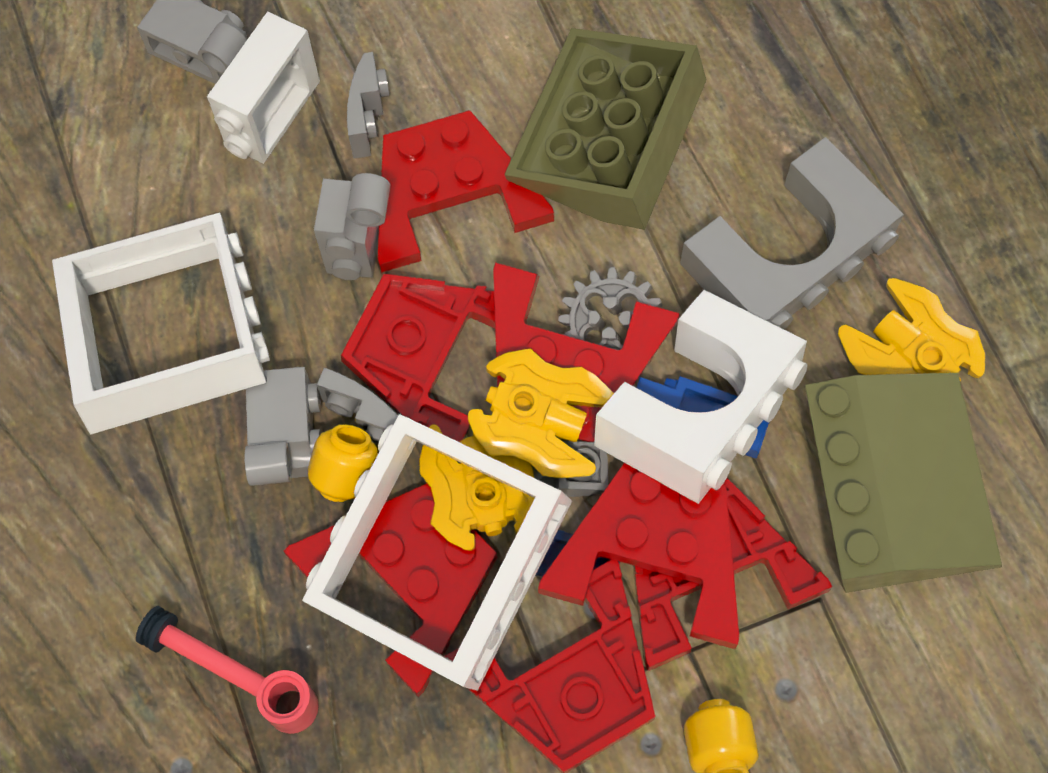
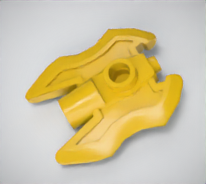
M889 279L886 287L906 318L892 310L882 319L873 333L883 343L848 325H842L838 330V336L849 361L857 372L863 375L959 373L961 371L959 367L962 366L968 369V375L980 378L985 371V352L978 331L954 321L944 311L936 294L924 287L900 279Z
M531 348L507 352L491 360L486 365V371L493 377L500 375L505 379L504 382H500L498 387L491 386L485 401L492 404L490 411L493 413L492 415H484L483 410L472 409L468 413V421L473 434L490 456L512 455L525 460L542 476L569 478L590 476L595 473L596 466L593 462L558 438L577 442L587 413L571 405L602 408L614 393L595 374L583 367L561 368L546 363Z
M434 424L429 427L430 429L442 434L440 428L437 425ZM470 436L460 441V443L534 478L532 465L529 462L512 455L490 456L475 436ZM425 445L422 446L419 458L420 475L431 487L435 503L431 525L448 542L464 550H474L475 536L471 533V530L478 529L480 532L485 531L487 536H496L502 533V527H505L509 521L513 520L515 521L514 531L517 535L535 498L463 463H458L456 460Z

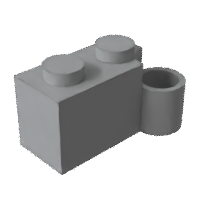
M156 0L137 27L149 54L214 84L218 82L248 39L246 32L242 30L244 24L238 16L228 10L218 11L205 5L201 0Z
M361 173L355 175L352 181L323 178L314 233L327 274H333L335 277L344 280H356L359 277L373 278L378 250L379 226L385 222L391 186L384 177L371 173Z
M305 367L263 370L266 383L246 389L248 446L245 447V470L250 486L291 482L292 478L308 477V466L314 444L321 434V429H314L313 413L321 412V396L317 383L310 382Z

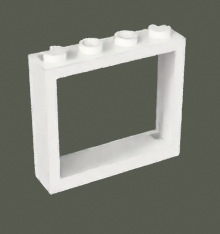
M220 213L52 260L73 404L90 435L266 383L262 363L270 361V357L262 332L254 334L253 326L260 325L261 321L253 296L245 298L244 295L245 291L252 290L244 262L236 263L235 259L243 256L242 247L237 232L228 235ZM219 258L240 348L103 388L88 295Z
M399 414L394 425H389L381 435L378 444L379 453L371 469L366 470L357 481L354 490L356 498L347 515L342 516L336 522L330 536L332 544L323 561L316 564L311 570L306 582L307 592L302 601L451 681L478 691L572 500L561 490ZM416 442L535 498L453 661L336 599Z

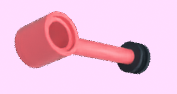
M160 606L153 607L141 621L136 633L137 643L144 645L153 652H159L166 646L254 695L260 713L277 730L288 734L299 733L307 729L314 722L318 713V699L312 688L299 674L289 670H281L264 677L176 628L178 617L167 610L165 611ZM288 691L299 692V704L292 712L287 714L277 713L276 704L282 694Z

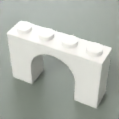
M703 290L678 319L674 351L725 378L735 389L738 397L729 405L715 411L687 412L673 408L624 382L596 414L594 446L699 504L710 488L718 490L723 485L731 470V461L737 453L744 456L749 451L757 436V427L763 420L768 423L772 421L782 404L784 392L788 388L795 390L801 383L808 366L802 361L807 341Z

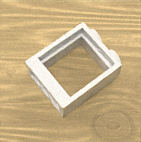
M268 11L207 96L215 117L214 120L219 127L226 149L239 158L246 159L250 157L263 164L320 82L308 31Z

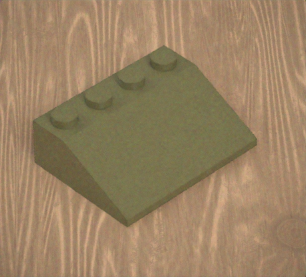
M571 28L505 172L506 179L602 222L645 230L707 80L697 45Z
M958 373L853 375L805 385L838 563L846 593L1002 568Z

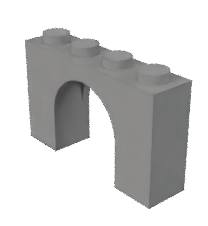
M826 137L791 162L784 184L819 221L825 231L828 248L819 257L798 265H783L771 262L751 249L721 216L713 220L683 244L680 264L704 290L784 330L793 321L792 315L803 306L810 310L819 304L828 294V287L835 281L840 279L844 283L857 274L863 267V260L873 252L878 256L886 252L899 237L896 230L904 215Z

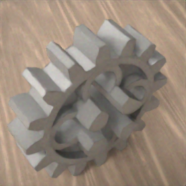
M610 267L607 279H601L594 270L590 272L591 284L587 287L579 281L574 283V287L579 295L576 299L572 297L563 298L562 301L571 309L570 314L559 316L558 321L563 325L570 326L571 330L563 335L586 341L590 331H601L606 325L604 319L597 311L588 310V301L594 296L602 297L603 305L613 315H617L622 311V301L630 296L637 298L640 303L659 308L663 305L660 298L647 300L646 297L652 290V286L648 281L636 287L637 276L635 272L629 271L625 278L621 280L616 268ZM623 311L618 317L627 331L633 311ZM607 327L602 331V341L598 345L615 350L623 348L621 337L613 328Z

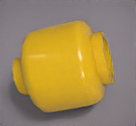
M346 424L335 426L333 429L321 433L317 438L308 466V479L314 488L330 501L344 502L355 499L354 490L357 481L366 470L371 469L378 455V448L371 440L369 434L361 428Z
M712 699L700 704L699 710L689 716L684 724L685 741L692 770L695 773H749L748 770L754 766L759 758L750 714L741 707L730 705V702L725 699Z

